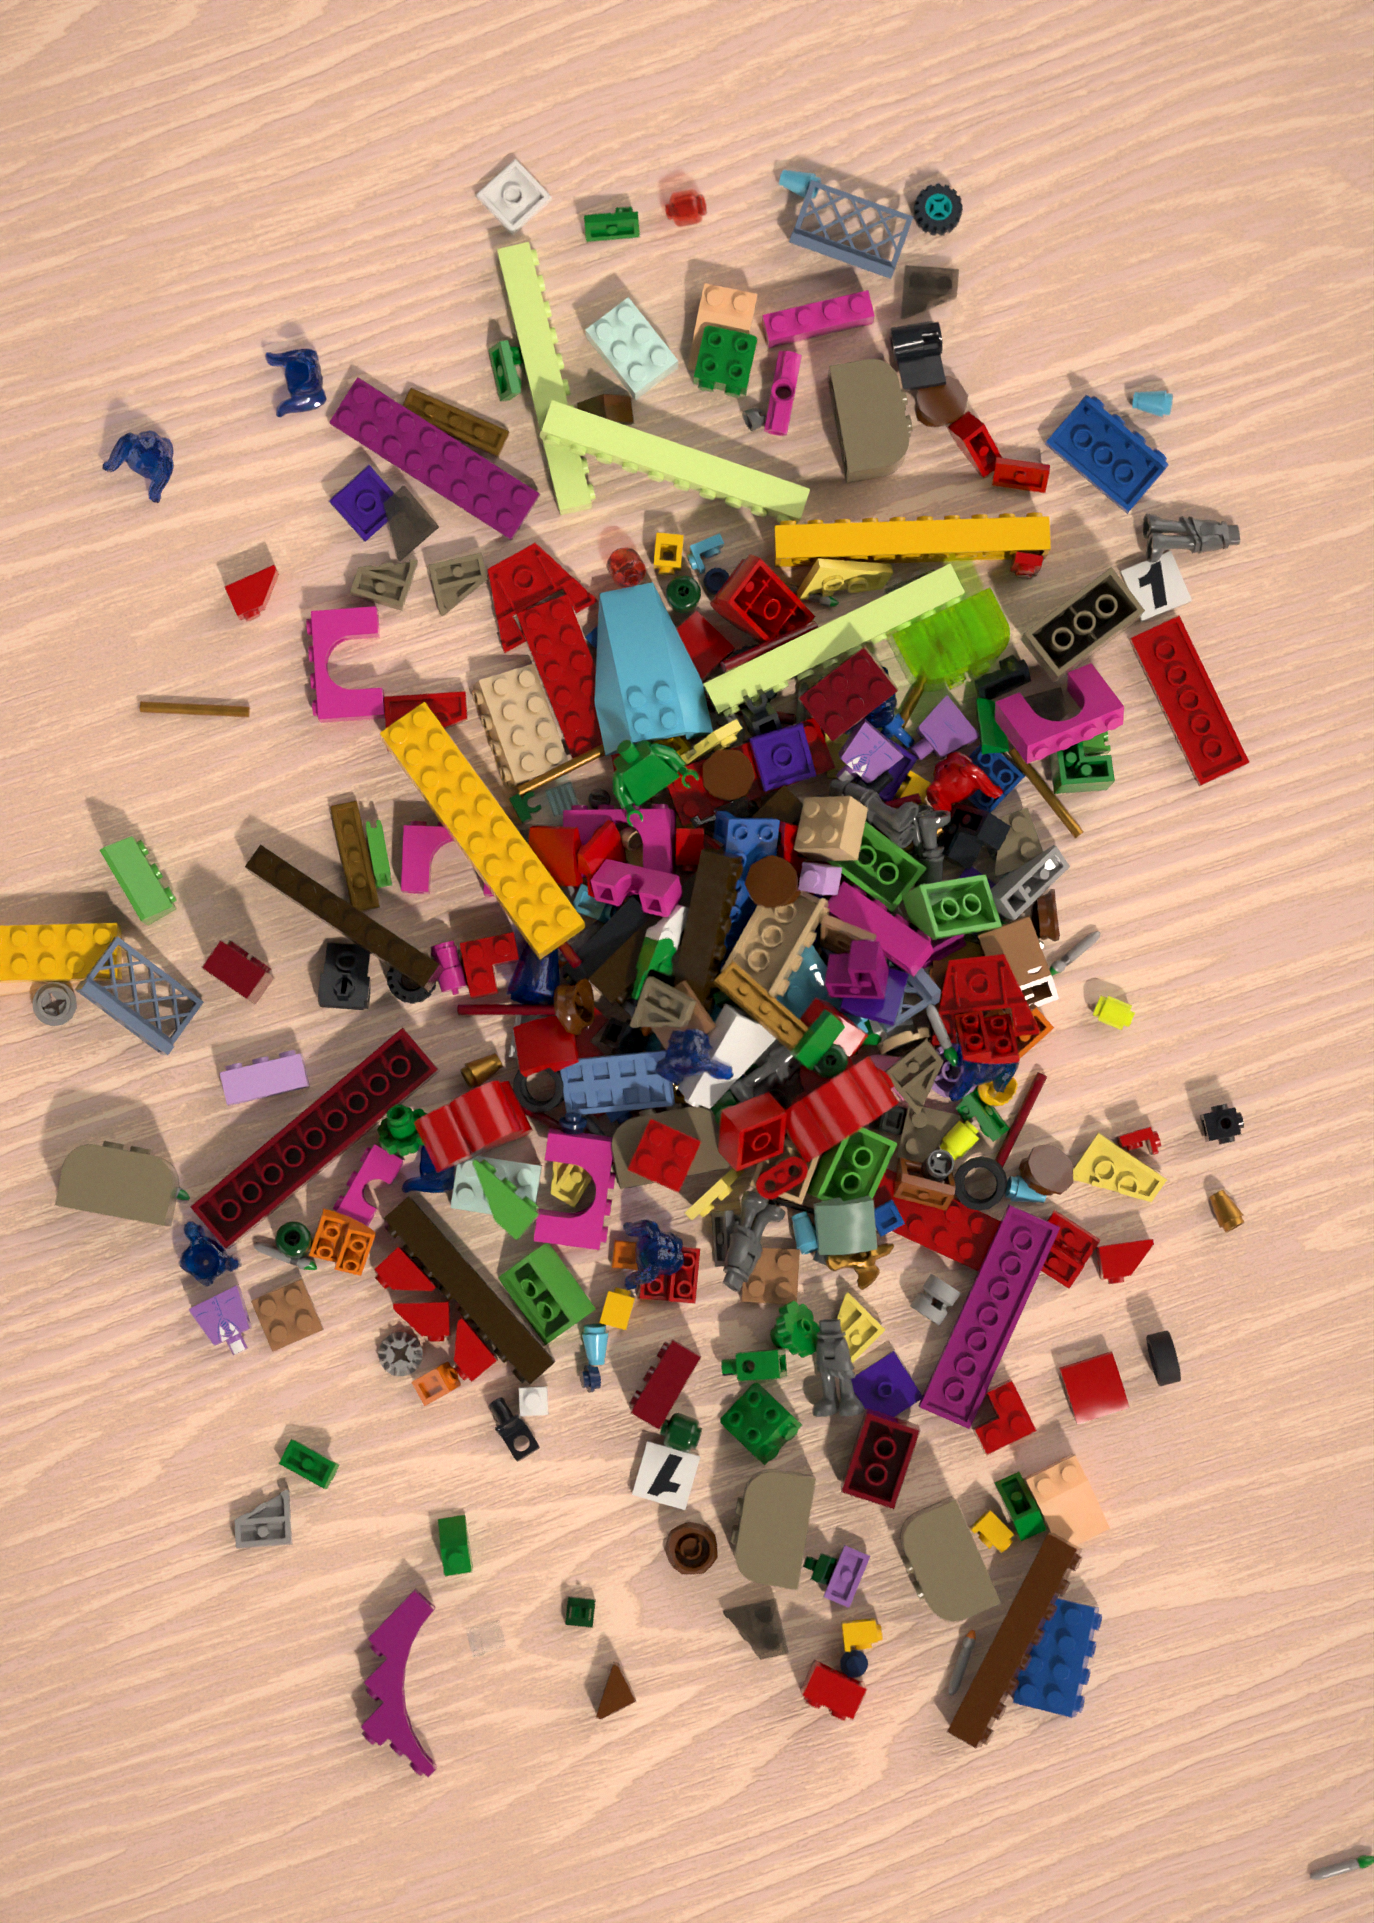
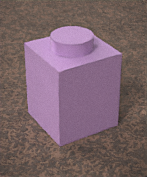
M803 862L798 890L821 895H838L842 867L819 862Z

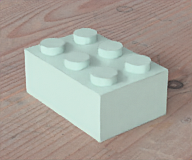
M629 297L585 330L588 341L635 401L678 369L677 358Z
M476 1156L457 1164L450 1208L492 1214L472 1163L474 1159L479 1162L483 1159L488 1161L497 1169L494 1174L502 1181L505 1177L518 1188L515 1193L523 1199L525 1196H528L534 1203L537 1202L542 1166Z

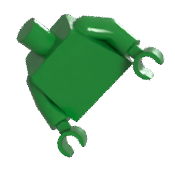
M624 740L617 747L620 756L614 760L617 770L612 775V790L621 808L626 810V821L632 827L634 826L630 822V816L634 813L639 814V818L643 822V815L640 811L634 809L633 804L635 803L638 807L680 777L678 772L682 774V783L687 788H691V784L685 778L687 775H693L697 781L699 780L697 771L687 769L685 761L672 747L657 743L651 745L646 740H642L636 745H633L630 740Z

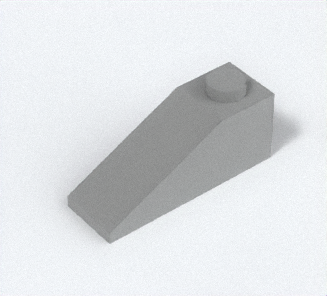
M1053 845L1002 878L991 889L1000 918L1015 920L1070 867L1057 846Z

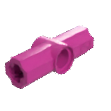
M778 352L764 432L771 435L787 436L802 358V355L796 352ZM780 388H785L791 395L786 399H781L777 397L775 392Z

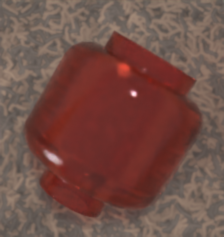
M695 189L672 193L669 203L665 205L668 220L673 219V222L678 227L699 224L703 216L707 215L704 195L699 194Z
M619 548L607 560V570L614 583L621 588L638 585L646 575L645 564L638 552L633 548Z

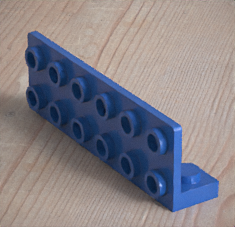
M716 811L714 838L724 845V852L742 856L741 864L743 865L742 875L737 880L735 890L737 891V900L731 909L730 918L732 924L724 942L726 953L723 960L720 961L718 971L720 974L758 906L751 899L745 886L750 866L770 855L776 856L780 821L776 818H736L727 811Z

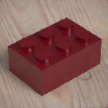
M864 645L801 694L799 700L833 742L894 695L899 688Z
M220 940L201 968L256 1005L274 979L269 974L272 969L254 956L250 960L247 959L249 953L231 940L227 944Z
M673 1339L670 1344L667 1342L663 1343L656 1355L660 1358L656 1368L653 1366L649 1367L642 1380L646 1382L642 1392L636 1390L628 1404L632 1407L631 1414L658 1430L661 1428L701 1359V1355Z
M866 1408L840 1486L841 1492L894 1509L920 1433L919 1425Z

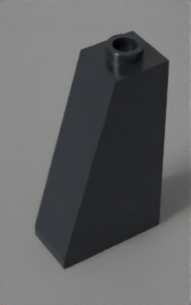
M632 896L576 953L582 963L576 968H573L569 962L563 966L562 969L566 973L563 978L570 985H576L579 980L584 978L588 980L652 915L643 912L642 905Z

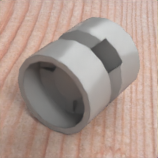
M930 1274L923 1285L924 1293H918L910 1307L940 1326L948 1314L947 1306H953L961 1293L938 1277ZM934 1297L938 1301L932 1306L931 1303Z

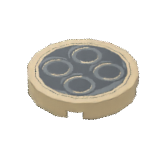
M920 1027L917 1029L919 1033L914 1034L911 1031H904L884 1039L882 1043L877 1045L880 1055L887 1056L915 1048L926 1038L930 1041L932 1039L930 1029Z

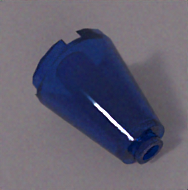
M527 942L507 986L506 995L511 994L510 999L522 1004H539L540 1002L554 1004L555 988L560 985L558 948L540 960Z

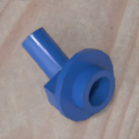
M899 713L895 716L889 714L880 724V727L883 728L880 733L889 739L895 735L906 747H911L914 744V739L902 728L905 721Z

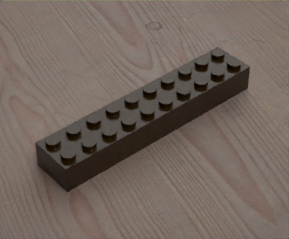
M784 785L751 818H776L779 821L799 826L803 803ZM781 832L778 833L777 849L778 844H781ZM697 872L681 887L683 897L677 905L690 908ZM653 914L588 979L594 989L611 1006L616 1002L621 1005L631 995L629 989L636 981L638 973L636 966L646 931L649 927L657 924L663 916ZM685 928L682 931L679 946L682 945Z

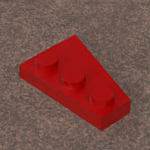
M466 691L384 696L386 728L424 702L444 729L468 720Z

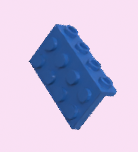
M1085 395L1081 402L1049 437L1045 445L1128 514L1168 467L1167 458L1158 449L1152 450L1145 444V438L1136 431L1132 433L1124 426L1125 422L1122 418L1114 413L1112 415L1104 409L1105 405L1097 397Z
M1057 1598L1054 1604L1057 1606V1610L1051 1621L1046 1620L1042 1628L1045 1633L1038 1646L1033 1645L1029 1653L1032 1656L1030 1664L1025 1671L1021 1670L1019 1673V1685L1015 1691L1013 1703L1073 1718L1076 1717L1077 1712L1081 1713L1083 1710L1085 1697L1081 1696L1083 1685H1087L1089 1682L1091 1669H1088L1087 1666L1089 1657L1093 1658L1095 1654L1096 1641H1093L1095 1630L1100 1629L1102 1614H1099V1607Z

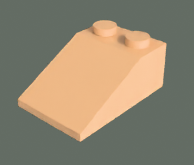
M704 283L687 369L695 371L702 336L706 326L750 334L758 294Z
M1070 1454L1023 1478L1050 1533H1054L1077 1546L1110 1529L1076 1455Z

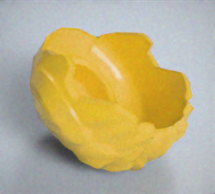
M990 1065L981 1072L978 1093L981 1100L987 1105L1003 1106L1016 1094L1018 1083L1010 1068L1003 1065Z

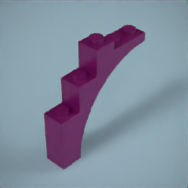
M415 1589L368 1638L371 1642L369 1645L370 1649L377 1656L381 1657L384 1655L387 1659L364 1682L367 1686L365 1691L375 1701H378L380 1698L383 1703L361 1725V1728L364 1730L361 1734L372 1745L377 1743L381 1746L389 1739L391 1741L389 1746L400 1757L404 1754L411 1761L409 1766L419 1776L425 1774L429 1777L436 1770L437 1765L425 1752L413 1731L406 1709L404 1683L406 1664L411 1646L421 1626L436 1607L420 1591Z

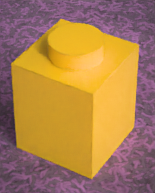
M615 1287L614 1292L608 1291L599 1323L626 1330L635 1300L634 1297H630L631 1291Z

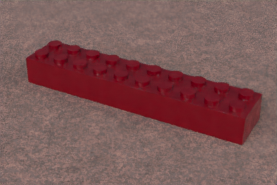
M401 1028L190 1206L191 1209L225 1249H230L387 1116L390 1108L401 1105L439 1073L440 1070L407 1031Z

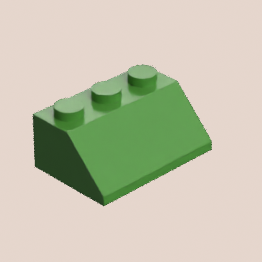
M866 821L858 860L827 861L833 866L842 867V874L873 898L883 903L892 912L902 901V896L909 892L926 870V867Z
M131 836L100 849L101 854L141 922L149 926L176 910L173 903L177 899L170 887L164 888L159 879L163 878V875L155 863L150 865L146 858V855L150 853L142 840L136 841Z
M986 874L919 885L902 896L910 922L932 939L1002 927Z
M862 1127L823 1153L806 1193L823 1201L839 1197L843 1202L865 1196H870L873 1199L898 1143Z
M545 1243L498 1277L545 1345L596 1310L550 1243Z

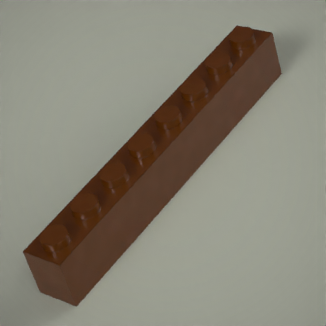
M1054 1533L1047 1534L947 1730L949 1734L974 1748H980L983 1744L987 1745L994 1734V1730L991 1728L995 1720L999 1721L1007 1708L1004 1705L1008 1695L1012 1696L1019 1685L1017 1677L1020 1671H1025L1030 1664L1032 1656L1029 1653L1033 1645L1038 1646L1045 1633L1042 1628L1046 1620L1051 1621L1057 1610V1606L1054 1604L1058 1596L1065 1594L1070 1584V1581L1067 1579L1071 1571L1075 1572L1083 1557L1080 1556L1082 1548Z

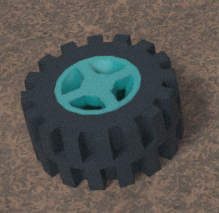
M936 183L935 186L929 185L925 190L922 189L914 203L913 216L914 220L916 219L917 226L921 227L923 232H929L932 236L936 234L943 236L947 232H952L957 227L962 216L963 204H961V197L957 195L955 189L951 190L949 189L950 186L946 184L941 186V183Z

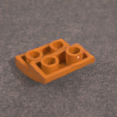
M323 1208L309 1250V1256L335 1262L334 1270L361 1276L376 1232L351 1217Z

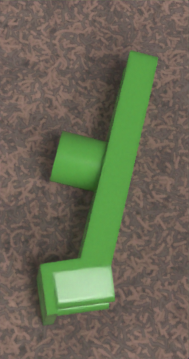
M367 821L366 833L376 888L392 886L381 821H376V828H372L370 822Z

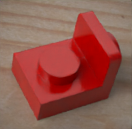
M1151 1127L1116 1136L1119 1147L1126 1146L1128 1151L1143 1147L1142 1141L1146 1140L1150 1155L1158 1154V1147H1161L1157 1131L1152 1132Z

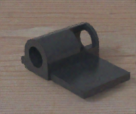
M929 321L892 327L889 338L894 361H897L902 388L910 391L946 385L940 355L942 354L943 343L939 322Z
M327 943L324 973L320 975L318 1004L320 1007L352 1010L369 1009L371 982L370 977H368L369 952L356 944Z

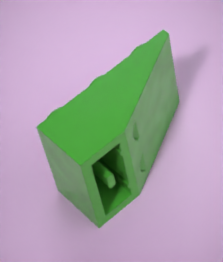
M474 1159L472 1163L495 1222L512 1237L519 1240L540 1216L536 1212L539 1206L528 1196H525L523 1199L515 1193L518 1188L507 1178L504 1177L502 1181L494 1175L497 1169L488 1161L483 1159L479 1162Z

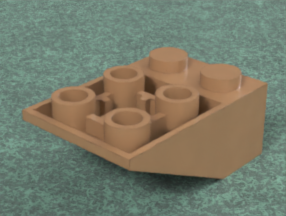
M1029 915L1003 924L1000 928L990 929L977 934L984 956L1006 955L1030 1009L1059 999ZM1011 1008L1003 1009L1005 1014H1010L1012 1016Z

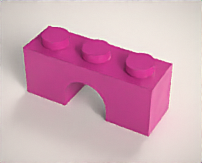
M609 859L604 861L591 879L596 901L620 906L627 897L639 894L643 912L667 918L683 897L678 875Z
M376 1144L373 1145L372 1149L366 1148L360 1159L363 1163L359 1172L353 1171L346 1184L350 1187L345 1197L340 1195L333 1207V1210L351 1217L366 1226H369L378 1210L370 1205L364 1197L366 1185L375 1179H381L392 1185L405 1160L394 1154H388Z

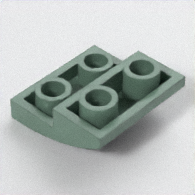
M870 1196L845 1202L839 1197L814 1203L817 1248L820 1255H844L877 1249L874 1201Z

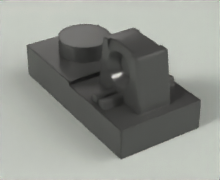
M733 1210L711 1212L715 1267L727 1266L726 1257L730 1246V1235L733 1233V1227L739 1225L740 1215L734 1214Z

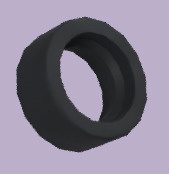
M550 1067L544 1069L554 1079L556 1089L552 1098L547 1101H538L528 1092L526 1086L527 1077H524L519 1069L513 1084V1090L519 1103L529 1111L538 1113L557 1107L564 1101V1084L560 1070L554 1072Z
M982 1156L971 1158L959 1167L954 1176L955 1195L969 1209L978 1211L990 1209L999 1203L1006 1193L1008 1183L1006 1173L1001 1165L991 1158ZM973 1168H986L995 1176L996 1190L987 1199H975L965 1190V1177Z
M1169 1331L1147 1335L1148 1353L1158 1385L1164 1386L1180 1382V1366Z

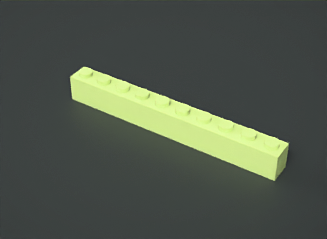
M529 242L497 249L541 432L551 400L568 406L566 396L571 395L568 380H562L560 370L564 369L561 353L556 354L554 344L558 343L555 327L549 328L547 318L552 317L549 301L543 302L541 292L546 291L543 276H537L535 266L540 265L536 249L531 250ZM542 438L560 515L592 508L591 500L596 499L593 484H587L585 474L590 473L586 457L581 458L580 455L571 452L569 447L561 444L559 447L551 446L545 443Z
M551 400L539 435L540 438L544 439L545 443L551 446L559 447L560 444L567 446L575 454L585 455L587 453L596 456V460L601 463L611 464L613 462L622 465V469L625 471L648 474L647 477L651 480L674 483L673 486L680 490L689 491V489L700 492L699 495L704 498L714 500L716 497L725 500V504L730 507L740 508L742 506L751 509V513L756 516L766 517L768 515L777 518L776 521L778 523L793 520L796 521L797 525L802 517L810 491L807 487Z
M950 563L704 683L703 687L717 715L719 716L724 713L725 717H728L740 710L738 706L744 703V696L748 695L752 702H756L759 698L757 690L762 689L766 693L773 689L774 693H777L789 687L788 681L796 677L799 681L804 680L814 674L813 669L821 665L826 669L838 663L837 657L847 653L848 657L861 649L862 645L870 641L875 645L887 639L886 634L895 629L897 633H900L912 627L911 621L919 617L924 621L937 614L936 609L944 605L949 609L961 603L960 597L964 596L965 591Z

